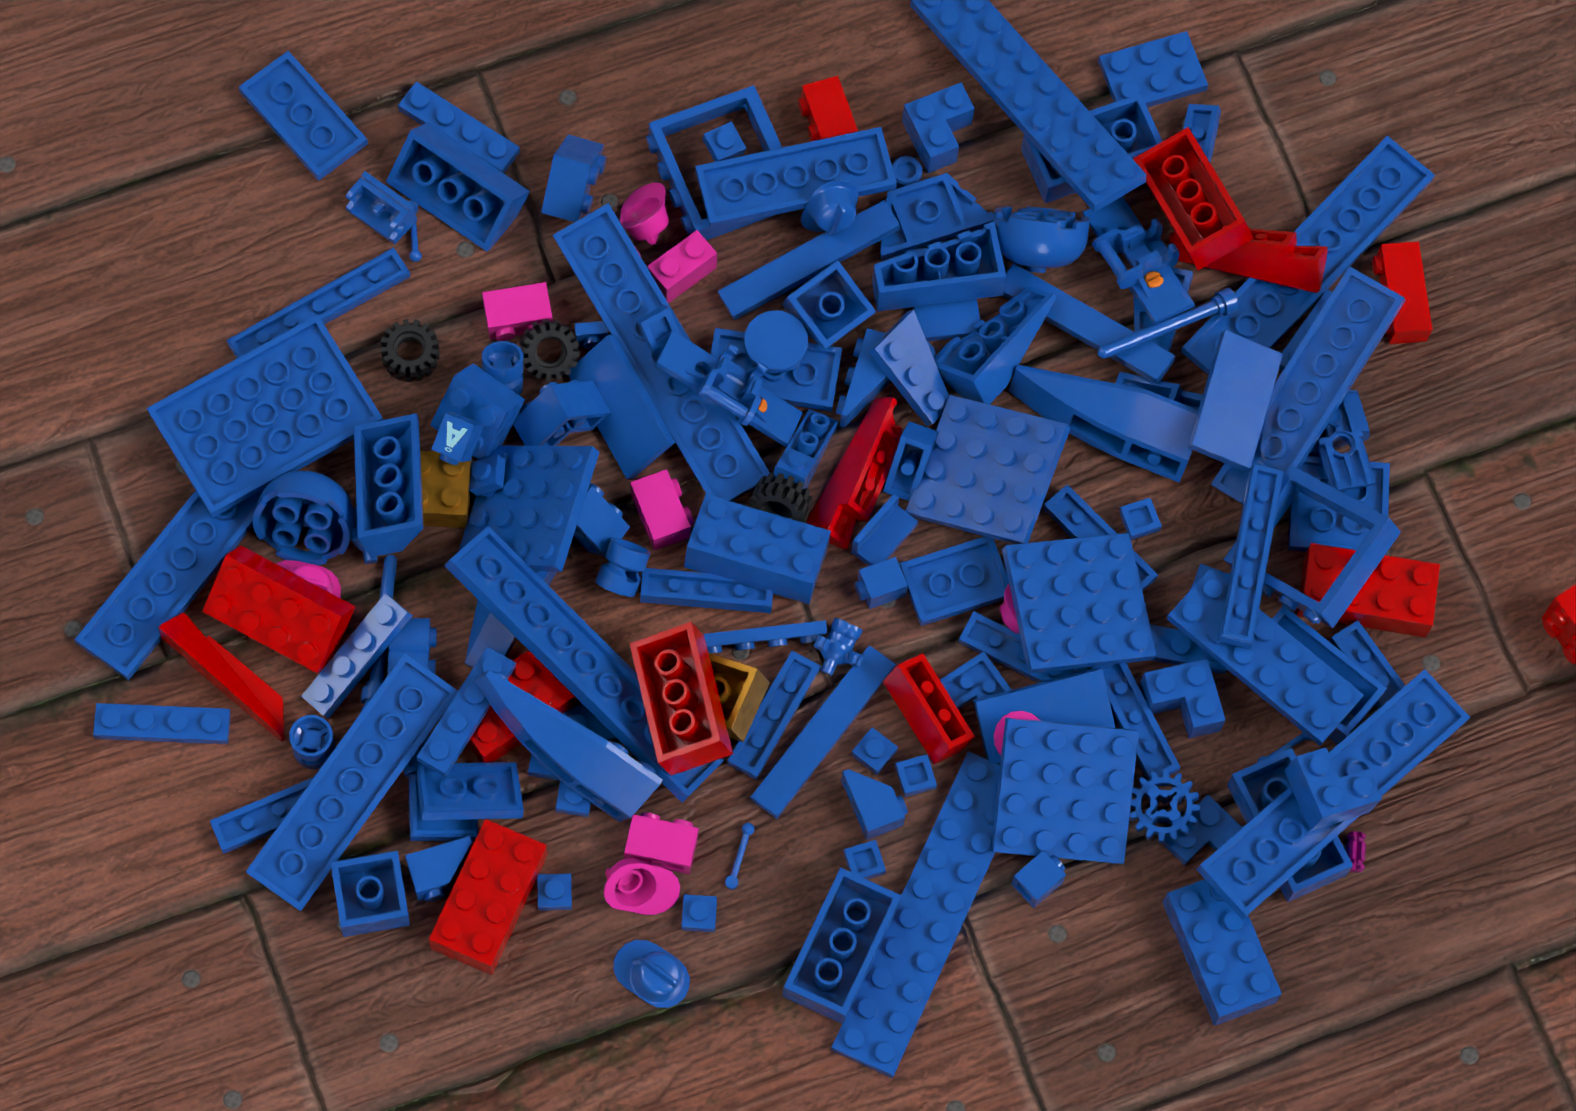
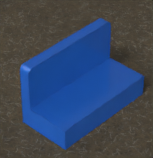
M896 494L890 497L853 540L851 553L867 566L888 560L918 525V521L898 506L899 497Z

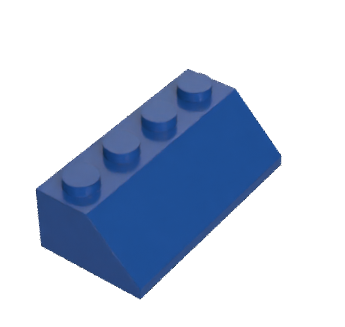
M429 122L410 130L386 180V183L411 200L416 201L418 205L485 251H489L517 218L530 192Z
M417 413L354 426L357 532L359 541L370 557L403 551L423 530L419 417Z
M1283 605L1272 620L1364 695L1360 702L1328 737L1338 745L1361 724L1387 690V687Z

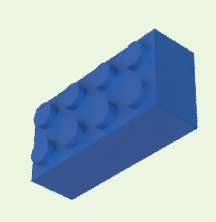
M1141 93L1089 111L1132 159L1163 142ZM1024 134L1021 151L1044 203L1076 193Z
M705 494L687 545L684 568L735 580L739 584L766 591V589L771 590L773 594L810 604L827 553L831 531Z
M1292 748L1232 774L1227 787L1247 824L1290 787L1284 770L1296 757ZM1337 836L1280 886L1287 903L1347 876L1353 864L1339 837Z
M840 867L783 987L782 997L840 1024L844 1023L900 905L902 895Z
M1205 879L1166 894L1162 902L1214 1026L1275 1004L1282 995L1249 915L1242 920Z

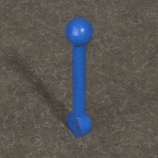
M414 200L408 201L414 206L415 213H417L419 209L417 202ZM415 222L410 228L412 251L409 254V258L413 262H418L421 260L422 254L418 250L417 226Z
M1301 732L1299 736L1267 757H1259L1257 763L1293 748L1303 740L1312 739L1304 732Z
M745 823L742 826L743 836L731 875L725 880V885L730 890H734L738 886L737 875L748 839L755 831L754 825L751 823Z

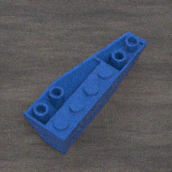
M1017 365L1009 392L1046 419L1068 424L1070 434L1091 446L1180 483L1193 451L1188 448L1198 414L1197 409L1146 389Z
M488 670L477 676L475 683L497 715L525 748L565 785L616 821L621 822L631 818L661 784L663 779L655 774L654 768L645 762H637L630 757L625 747L615 742H609L510 683L503 674Z

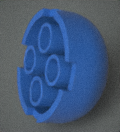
M1003 206L995 208L993 222H995L1001 254L1006 259L1016 264L1027 266V271L1045 273L1046 268H1059L1069 265L1081 256L1087 245L1090 218L1082 216L1081 220L1075 219V212L1053 208L1027 206V208H1018L1017 212H1012V207Z
M293 471L274 479L263 490L253 515V527L259 540L264 539L277 550L275 555L285 560L315 565L326 564L327 559L333 558L338 554L343 555L349 545L352 528L355 526L354 507L346 491L331 478L312 471ZM303 527H308L304 544L310 551H303L294 547L298 542Z

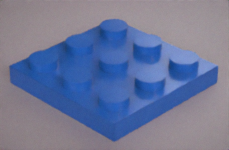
M1307 456L1300 470L1329 485L1321 458ZM1370 462L1376 483L1340 492L1388 517L1390 463ZM1299 492L1289 506L1288 550L1306 552L1310 543L1357 550L1370 532L1369 529Z

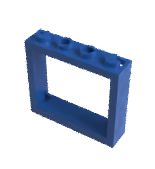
M754 85L649 123L648 135L645 136L648 149L651 154L656 153L659 159V163H657L658 172L663 181L668 180L670 184L669 196L674 208L680 207L683 214L681 223L687 234H692L698 230L706 240L774 216L771 215L710 228L708 218L701 220L665 136L744 108L763 152L782 148Z
M1290 465L1283 474L1274 527L1299 492L1369 529L1370 532L1320 602L1268 573H1265L1262 594L1268 598L1272 594L1277 596L1279 603L1293 612L1297 608L1304 612L1303 616L1313 624H1319L1321 621L1334 628L1401 531L1389 517ZM1236 542L1223 559L1230 568L1232 567Z

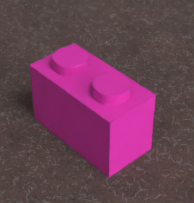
M696 230L649 264L647 268L669 303L717 268V252L700 232Z
M546 282L482 292L490 340H511L516 335H523L526 328L531 329L533 327L532 323H542V319H548V321L553 322Z
M667 469L630 482L631 497L654 551L690 538L691 526L694 525V520L688 506L682 507L679 497L682 496L680 485L676 478H670Z
M644 812L641 813V816L633 815L624 859L635 858L645 864L690 875L699 828L693 827V823L681 819H675L673 823L660 820V816Z

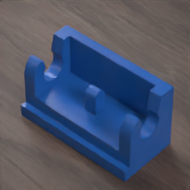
M364 171L361 178L345 196L350 200L346 205V210L394 245L417 221L414 206L366 171Z

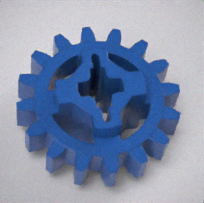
M1164 770L1163 777H1158L1155 771H1152L1150 781L1141 777L1139 783L1142 788L1132 789V795L1136 799L1131 800L1130 808L1136 809V811L1130 813L1129 819L1130 821H1139L1135 826L1137 832L1144 829L1147 830V840H1150L1155 834L1158 835L1159 843L1163 844L1165 836H1170L1173 842H1177L1178 832L1185 836L1189 834L1187 824L1196 826L1197 819L1192 814L1200 813V806L1193 804V802L1199 799L1198 792L1189 793L1193 783L1188 781L1182 784L1181 773H1178L1173 779L1169 778L1168 770ZM1159 786H1169V787H1172V789H1171V790H1160L1158 787H1159ZM1146 796L1150 802V808L1143 814L1141 805L1143 798ZM1183 799H1185L1187 805L1184 817L1178 811V805L1182 803ZM1161 801L1163 804L1170 802V811L1167 812L1164 809L1158 811V802ZM1157 823H1168L1170 827H1158L1155 825Z

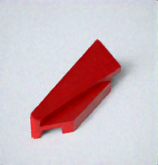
M1249 228L1254 238L1253 240L1205 266L1318 293L1322 285L1328 247L1296 246V232ZM1175 232L1170 233L1169 245L1174 243L1180 252L1178 261L1193 264Z
M894 397L876 398L873 401L806 524L830 530L829 544L842 549L848 548L856 519L859 521L869 520L902 435L901 426L895 425L893 410L895 405H897V400Z
M184 612L158 627L161 638L180 653L190 666L279 741L283 742L285 740L284 702L281 695L209 635L205 637Z

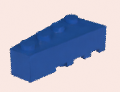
M995 222L985 224L983 229L972 233L970 230L957 235V238L944 243H940V241L928 245V248L916 253L911 251L875 264L873 267L872 288L877 312L1003 296L1006 273Z

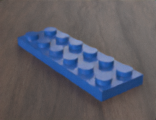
M881 127L695 166L710 228L804 209L813 191L821 184L831 180L849 181L856 187L858 197L893 190L897 187Z
M1209 569L1169 613L1167 620L1321 746L1364 695L1260 609L1253 645L1250 649L1219 642L1218 636L1228 583L1213 570Z

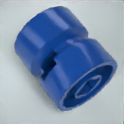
M498 341L486 346L482 351V370L519 396L523 392L524 354L521 348L508 341Z
M611 538L605 553L608 562L601 564L595 583L616 594L634 597L641 581L638 573L645 571L651 555L650 551L633 542L620 538Z
M306 715L299 718L290 729L289 740L296 761L305 768L320 769L336 748L330 724L320 716Z

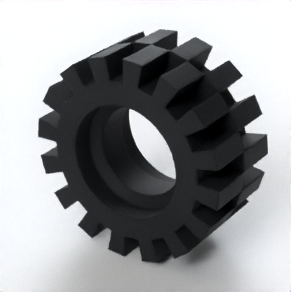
M403 319V325H399L398 321L393 323V329L387 328L385 337L381 339L380 349L383 365L387 367V372L390 375L395 374V379L401 381V378L405 377L406 382H412V377H416L417 381L423 380V374H426L428 377L432 374L431 369H436L438 365L437 359L440 358L439 343L434 330L430 331L428 324L424 323L421 326L420 320L414 319L413 324H409V319ZM410 340L418 342L423 348L419 358L407 361L398 355V348L403 342Z
M542 319V323L534 322L531 329L526 328L524 331L525 335L523 338H520L519 342L524 354L523 363L526 369L533 373L536 378L540 379L542 377L545 381H551V378L559 380L562 379L561 375L565 373L566 375L570 374L571 367H576L578 363L576 358L579 357L580 351L578 350V341L568 326L564 323L561 324L558 320L553 319L552 322L548 321V319ZM547 338L556 339L561 344V354L557 359L550 362L541 360L537 355L539 343Z
M770 473L767 477L764 475L758 481L749 501V506L804 523L813 504V497L809 496L810 490L808 488L802 489L804 484L801 481L798 483L793 482L794 477L789 475L788 479H785L782 473H778L777 477H775L774 473Z

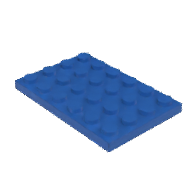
M318 314L147 408L148 414L212 518L264 490L277 477L289 472L298 471L354 439V426L383 420V417Z

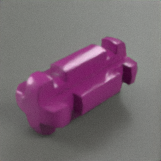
M1352 831L1347 835L1349 841L1346 845V853L1353 864L1349 871L1352 873H1361L1365 868V865L1362 863L1365 861L1366 843L1363 841L1366 838V834L1363 832Z

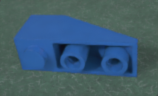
M867 328L864 339H857L853 354L854 357H858L856 367L849 366L844 385L850 387L847 397L840 396L836 414L841 415L840 427H845L891 382L868 352L886 333Z
M809 409L775 466V477H777L778 473H782L784 478L788 479L790 475L794 477L793 482L798 483L801 481L804 484L802 489L808 488L839 421Z

